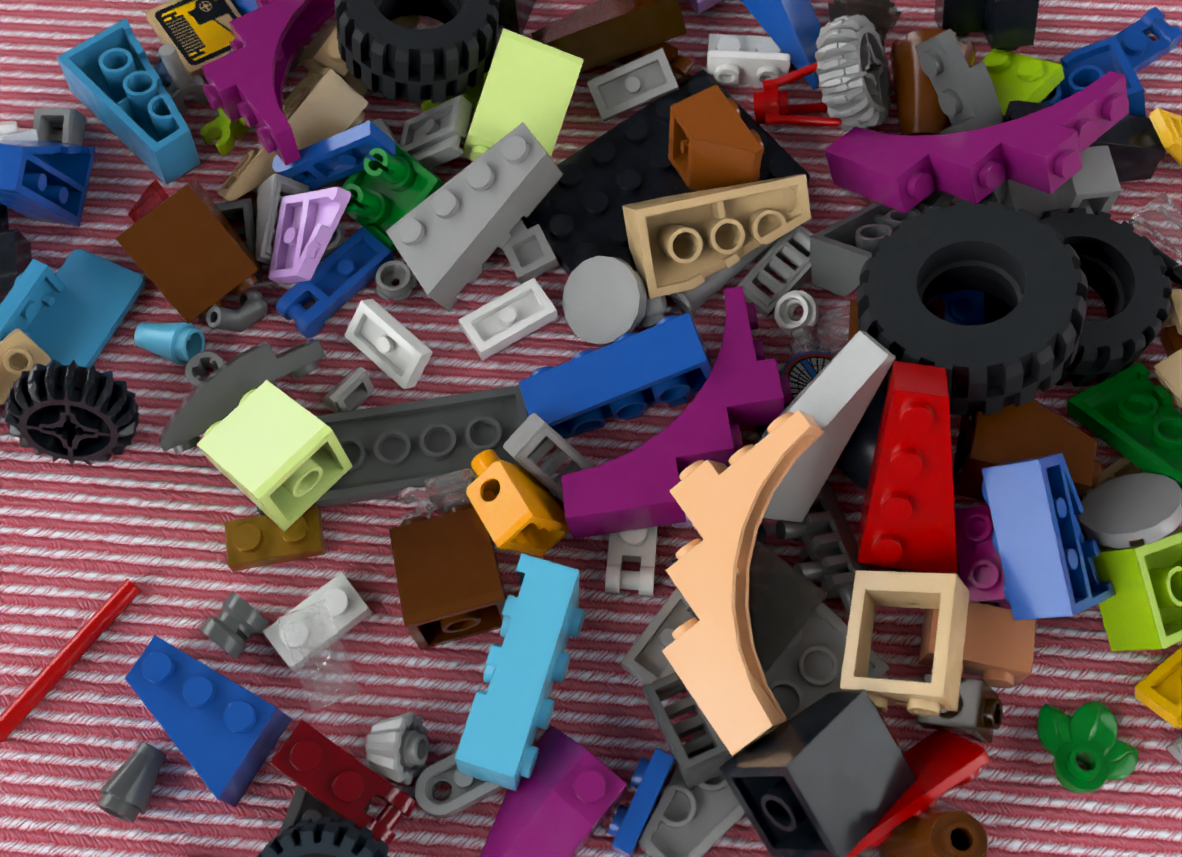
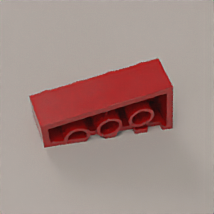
M893 361L858 527V562L921 573L957 574L958 576L950 409L946 368Z

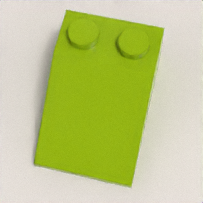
M1182 527L1176 528L1174 532L1159 541L1145 544L1143 539L1129 541L1131 547L1127 548L1107 546L1099 549L1100 554L1098 557H1092L1100 581H1111L1116 594L1099 603L1103 626L1108 636L1111 651L1165 649L1182 641Z

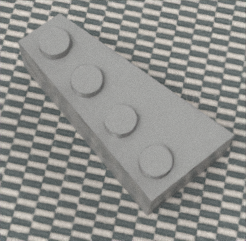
M522 122L387 229L386 233L427 296L450 311L459 300L456 297L469 280L473 283L484 270L481 267L497 247L503 248L512 237L509 234L522 217L527 218L562 177L563 173L537 138Z

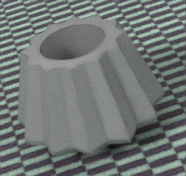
M410 711L378 721L377 724L372 725L371 732L367 735V744L365 746L367 752L366 761L369 762L370 769L406 786L411 784L413 778L417 779L419 777L420 769L425 765L429 752V741L426 736L427 728L423 727L420 715L415 716Z

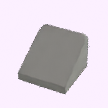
M358 367L350 371L322 398V401L334 413L353 411L375 389L367 371L363 367Z

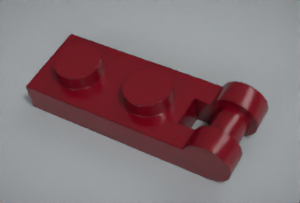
M303 720L299 722L269 762V765L339 816L355 821L353 826L360 831L364 826L373 831L374 833L371 838L377 843L382 839L387 846L395 838L396 834L392 831L403 815L409 817L417 806V803L411 797L391 785ZM374 795L387 803L376 819L363 811Z

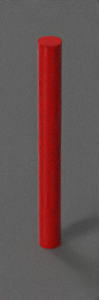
M126 579L0 715V742L3 743L142 591L129 579Z

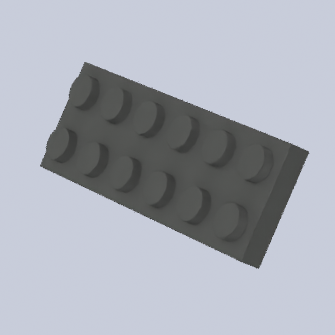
M520 386L316 416L333 430L353 467L312 506L317 505L318 508L470 485L478 478L471 467V461L476 455L487 449H493L501 460L522 466L503 448L504 443L528 418ZM257 506V511H258V513H259L260 515H266V514Z

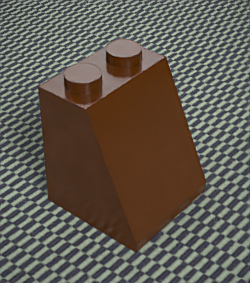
M196 179L184 185L115 238L187 323H190L198 316L203 322L206 321L207 312L211 307L224 306L220 301L222 297L232 290L237 295H240L258 281L254 273L259 270L261 264L255 260V256Z
M1032 400L1019 407L1011 404L1003 407V412L983 415L982 411L967 412V416L961 417L953 463L954 494L985 501L982 494V468L1004 462L1062 453L1079 499L1082 501L1083 495L1089 488L1094 489L1099 481L1101 461L1095 460L1097 441L1036 400Z
M457 505L447 510L445 515L430 519L424 516L412 517L404 520L400 527L389 529L404 625L420 650L501 628L504 618L502 611L507 596L492 537L473 505Z

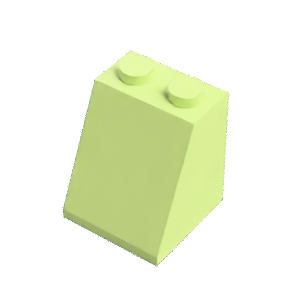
M503 28L474 112L461 157L470 159L473 162L522 122L551 157L584 59Z
M268 380L257 389L247 392L240 400L239 406L223 420L212 424L205 432L204 438L196 444L210 462L284 532L353 467L333 430Z

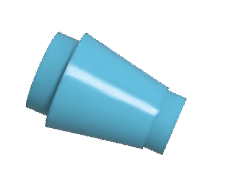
M142 322L138 325L134 334L135 344L139 348H143L178 365H186L194 355L203 352L205 347L203 332L192 323Z

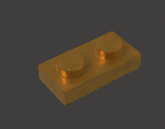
M317 505L311 506L285 532L267 515L224 522L227 563L233 572L326 554L322 516Z

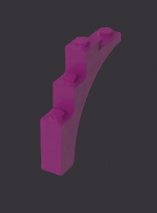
M256 0L258 9L229 22L235 38L230 41L233 52L202 66L208 84L203 86V90L213 109L221 108L231 122L242 118L249 128L256 126L258 138L264 149L268 153L275 151L285 166L301 159L292 128L282 113L283 89L288 71L304 43L323 23L336 14L335 0Z
M1109 71L1085 89L1050 107L1012 121L976 130L943 135L907 136L878 133L853 127L824 150L833 183L904 214L936 189L978 204L1007 179L1052 194L1082 169L1080 153L1129 114L1126 77L1124 74Z
M742 286L724 289L726 321L721 349L708 379L690 405L662 432L632 452L597 467L561 475L565 519L573 539L686 522L685 512L670 493V490L681 481L679 476L682 471L696 461L704 460L705 462L707 459L724 463L727 468L731 465L728 462L730 457L743 447L740 429L771 424L784 410V404L792 402L788 375L779 376L776 358L765 360L761 339L753 341L751 330L758 329L757 314L754 302H745Z

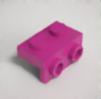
M989 505L955 510L956 548L960 578L969 590V601L982 604L997 602L1002 608L1011 609L1003 592L1005 577L1001 558L993 546L992 535L994 525Z

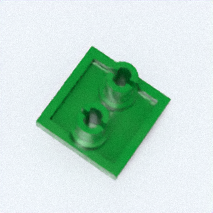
M395 142L396 157L391 156L381 148L372 149L369 154L376 158V160L373 161L365 157L363 163L364 170L350 175L341 188L351 192L345 212L388 249L398 252L386 230L442 187L445 182Z

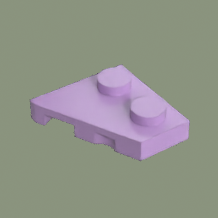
M337 186L282 197L268 279L280 284L311 280L346 209L351 192Z

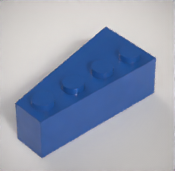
M688 312L681 316H667L661 319L656 326L639 333L630 332L616 338L614 343L600 349L581 351L574 355L572 360L558 366L539 368L530 377L518 383L528 415L536 413L563 439L603 428L606 424L605 418L613 416L615 419H626L628 421L643 416V412L647 407L656 403H668L669 408L686 404V395L700 391L711 373L713 364L707 348Z

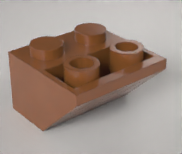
M717 84L670 106L668 158L689 189L702 191L756 182L760 179L761 159L764 153L763 142L759 134L753 129L749 130L741 119L736 102L732 98H726Z

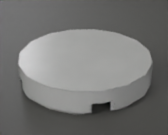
M595 256L584 260L571 272L564 286L562 306L565 319L574 334L588 343L610 345L619 336L632 332L635 326L641 323L645 315L647 294L644 281L639 273L634 271L628 265L629 263L621 258Z
M1146 472L1126 474L1108 480L1092 489L1081 501L1084 511L1082 514H1079L1087 537L1095 539L1099 545L1127 548L1131 547L1129 541L1143 539L1145 544L1153 543L1174 532L1181 524L1182 490L1175 480L1165 475Z

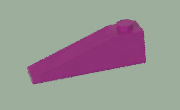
M551 725L534 745V747L539 748L531 777L526 778L522 776L517 791L507 790L480 857H575L628 793L627 783L590 751Z

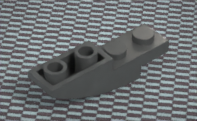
M951 28L914 47L919 56L921 69L929 77L938 95L939 106L951 122L950 126L939 132L940 135L976 130L1004 123L995 88L984 61L968 66ZM1008 179L978 204L987 205L988 201L1000 203L1005 200Z
M310 339L277 355H274L270 344L263 341L220 366L187 396L169 419L158 438L163 451L165 452L173 448L175 453L178 454L195 447L201 440L199 435L204 434L215 422L227 417L239 406V402L244 394L250 390L257 389L266 380L277 387L275 380L289 373L296 379L318 369L316 361L326 357L319 341Z

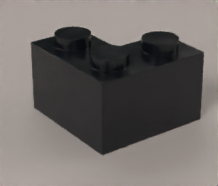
M935 0L934 19L939 29L948 30L951 28L953 32H956V37L967 36L970 32L983 31L991 49L1014 51L1020 46L1034 45L1039 0Z

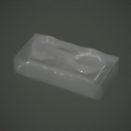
M325 599L278 617V622L313 712L360 692Z

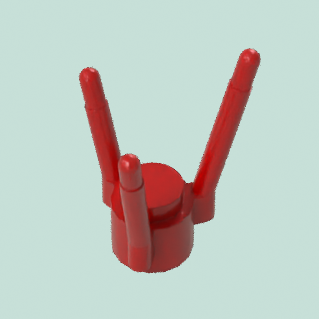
M817 62L776 79L762 80L763 90L753 91L754 112L757 124L766 123V126L784 124L838 127L841 125V119L790 115L828 112V108L824 102L789 105L788 91H779V87L815 72Z

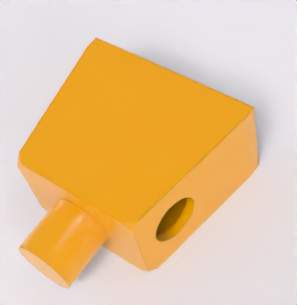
M493 449L484 450L473 458L471 467L478 478L467 487L466 495L498 548L542 557L570 532L564 511L540 481L522 466L501 460Z

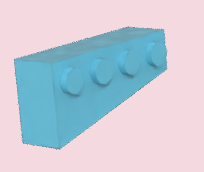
M521 553L516 568L520 575L521 589L519 595L515 597L508 594L502 611L504 618L500 635L504 637L503 644L495 643L491 645L485 663L483 682L489 684L487 692L483 690L476 692L455 755V762L459 773L498 784L513 791H517L522 776L530 778L539 751V748L532 745L538 728L546 730L549 725L555 705V700L549 699L554 681L562 683L565 678L571 655L564 652L569 637L578 638L586 610L579 608V570Z

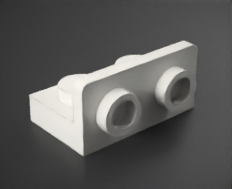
M709 34L707 73L717 83L722 85L743 84L763 86L762 80L776 79L789 73L790 54L783 53L770 36Z

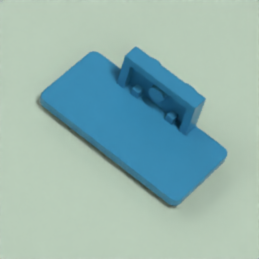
M82 249L72 251L56 275L48 265L32 259L25 271L16 278L14 286L0 304V341L14 329L19 328L50 356V363L46 367L54 359L62 365H70L75 360L78 366L88 368L94 364L145 288L146 281L141 274Z

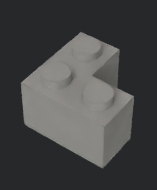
M1108 145L1087 147L1080 153L1082 169L1052 194L1009 179L1006 199L1000 203L1005 204L1008 209L1017 212L1019 209H1022L1041 218L1045 211L1061 209L1062 213H1067L1069 208H1086V213L1095 215L1097 211L1108 213L1122 190Z

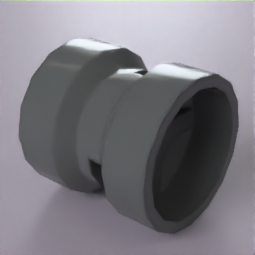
M233 591L224 600L223 610L216 617H209L199 629L236 660L246 648L245 641L252 634L260 633L269 621Z

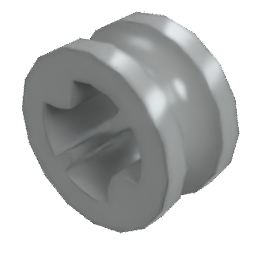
M204 351L198 353L186 365V378L195 389L203 381L201 377L206 375L207 368L213 367L214 370H217L225 362L214 352Z

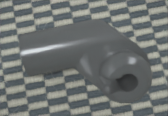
M248 290L246 295L242 294L240 296L241 307L234 310L213 306L207 312L206 321L211 328L243 332L265 317L268 303L264 300V296L260 291Z

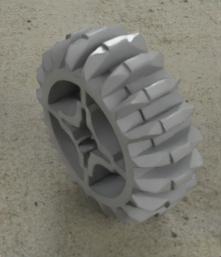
M857 14L850 17L845 15L835 18V21L826 23L820 29L819 37L816 41L818 51L815 52L817 69L815 71L819 77L818 87L821 88L823 94L822 102L826 103L830 117L841 119V125L838 127L844 132H848L853 127L870 130L874 126L882 125L883 121L887 119L888 109L891 106V75L888 70L889 62L886 60L885 47L881 44L880 34L875 31V25L865 15L859 16Z

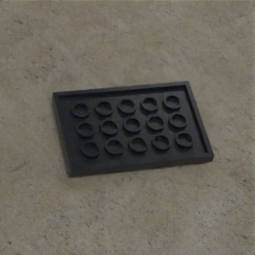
M704 69L679 84L678 90L658 98L559 163L557 167L563 173L562 177L527 218L522 217L528 229L539 224L559 265L569 276L580 263L595 256L621 258L629 263L628 265L634 271L638 272L629 249L622 205L696 192L688 188L668 158L670 106L716 84L726 98H732ZM736 102L741 119L749 130L753 129L759 134L764 145L760 166V179L758 181L806 174L808 185L810 175Z

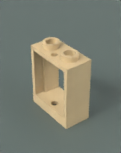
M856 570L840 689L842 691L864 689L870 700L876 705L878 712H886L888 705L905 706L908 712L927 717L939 716L940 710L957 711L969 601V590L957 574ZM876 606L939 609L931 683L867 678Z

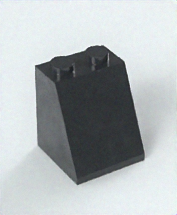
M864 689L826 694L726 761L719 768L771 857H846L917 780L906 762L901 748L895 743L881 719L876 705L870 700Z

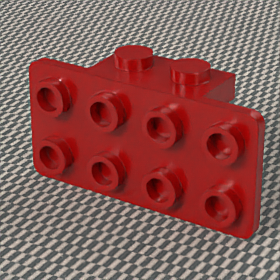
M880 716L888 731L890 732L892 738L894 739L895 743L900 747L896 738L891 732L889 726L887 725L885 719L882 716ZM937 730L903 752L905 760L917 780L846 857H854L867 847L882 844L891 837L895 827L911 816H919L933 808L937 798L952 787L967 784L976 778L979 774V769L990 760L985 749L946 730Z

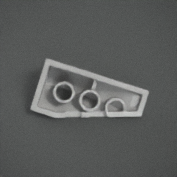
M859 330L779 414V416L787 412L794 414L800 410L813 416L825 432L792 465L775 490L763 518L803 522L896 356L867 332ZM767 428L764 431L760 441L769 434Z

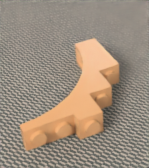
M800 410L794 414L787 412L775 419L767 428L769 434L755 446L748 444L742 447L730 457L728 461L731 465L727 468L724 463L708 459L705 462L704 460L696 461L682 471L679 476L681 481L670 490V493L700 533L703 540L701 541L700 538H697L684 545L675 555L678 560L666 569V572L699 620L696 617L692 618L675 629L672 633L675 640L665 647L662 652L732 756L740 753L788 721L767 684L754 647L748 608L749 571L758 528L775 490L795 461L825 432L813 416Z

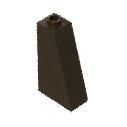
M598 0L531 33V36L535 41L584 59L580 70L581 73L684 35L687 31L678 0Z

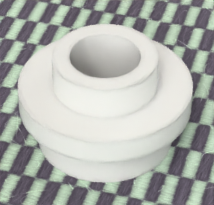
M794 290L786 293L775 306V319L778 326L784 332L792 335H802L810 331L816 324L819 316L816 300L804 291ZM802 306L804 310L803 316L800 320L795 321L793 312L796 307Z

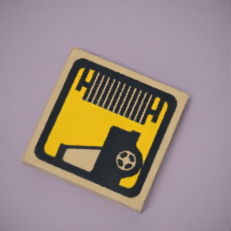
M172 0L146 11L148 23L164 45L172 44L175 47L188 76L204 75L203 65L227 55L231 49L230 41L235 39L229 22L241 17L230 0Z

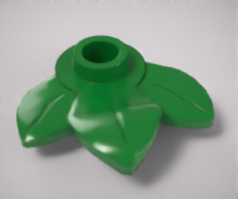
M1099 701L1085 703L1074 712L1072 717L1049 704H1044L1040 709L1037 717L1038 739L1041 745L1054 756L1056 778L1067 790L1075 793H1091L1098 790L1106 780H1123L1135 770L1138 761V750L1128 743L1117 740L1118 727L1116 718L1103 703ZM1076 760L1083 763L1089 771L1081 769L1077 765Z

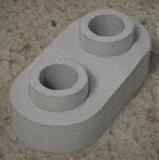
M455 752L427 767L419 775L415 785V796L418 804L426 813L432 817L443 819L462 812L501 791L504 787L459 773L455 762ZM442 784L451 785V796L445 801L436 800V789Z

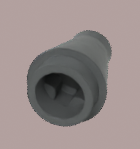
M140 742L131 756L100 788L99 792L102 796L96 806L120 820L133 824L139 813L145 814L161 765L167 755L152 745Z

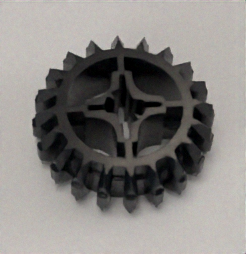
M53 359L48 367L36 363L32 371H22L20 377L14 381L13 387L9 389L4 411L6 415L5 422L10 426L9 434L20 438V446L34 447L35 455L47 454L52 456L53 462L57 459H65L71 465L75 461L82 460L88 465H92L96 458L109 462L112 454L122 455L124 448L131 445L139 421V406L135 401V393L127 390L126 381H114L112 371L100 373L96 371L94 364L88 368L77 365L75 360L70 365H62Z

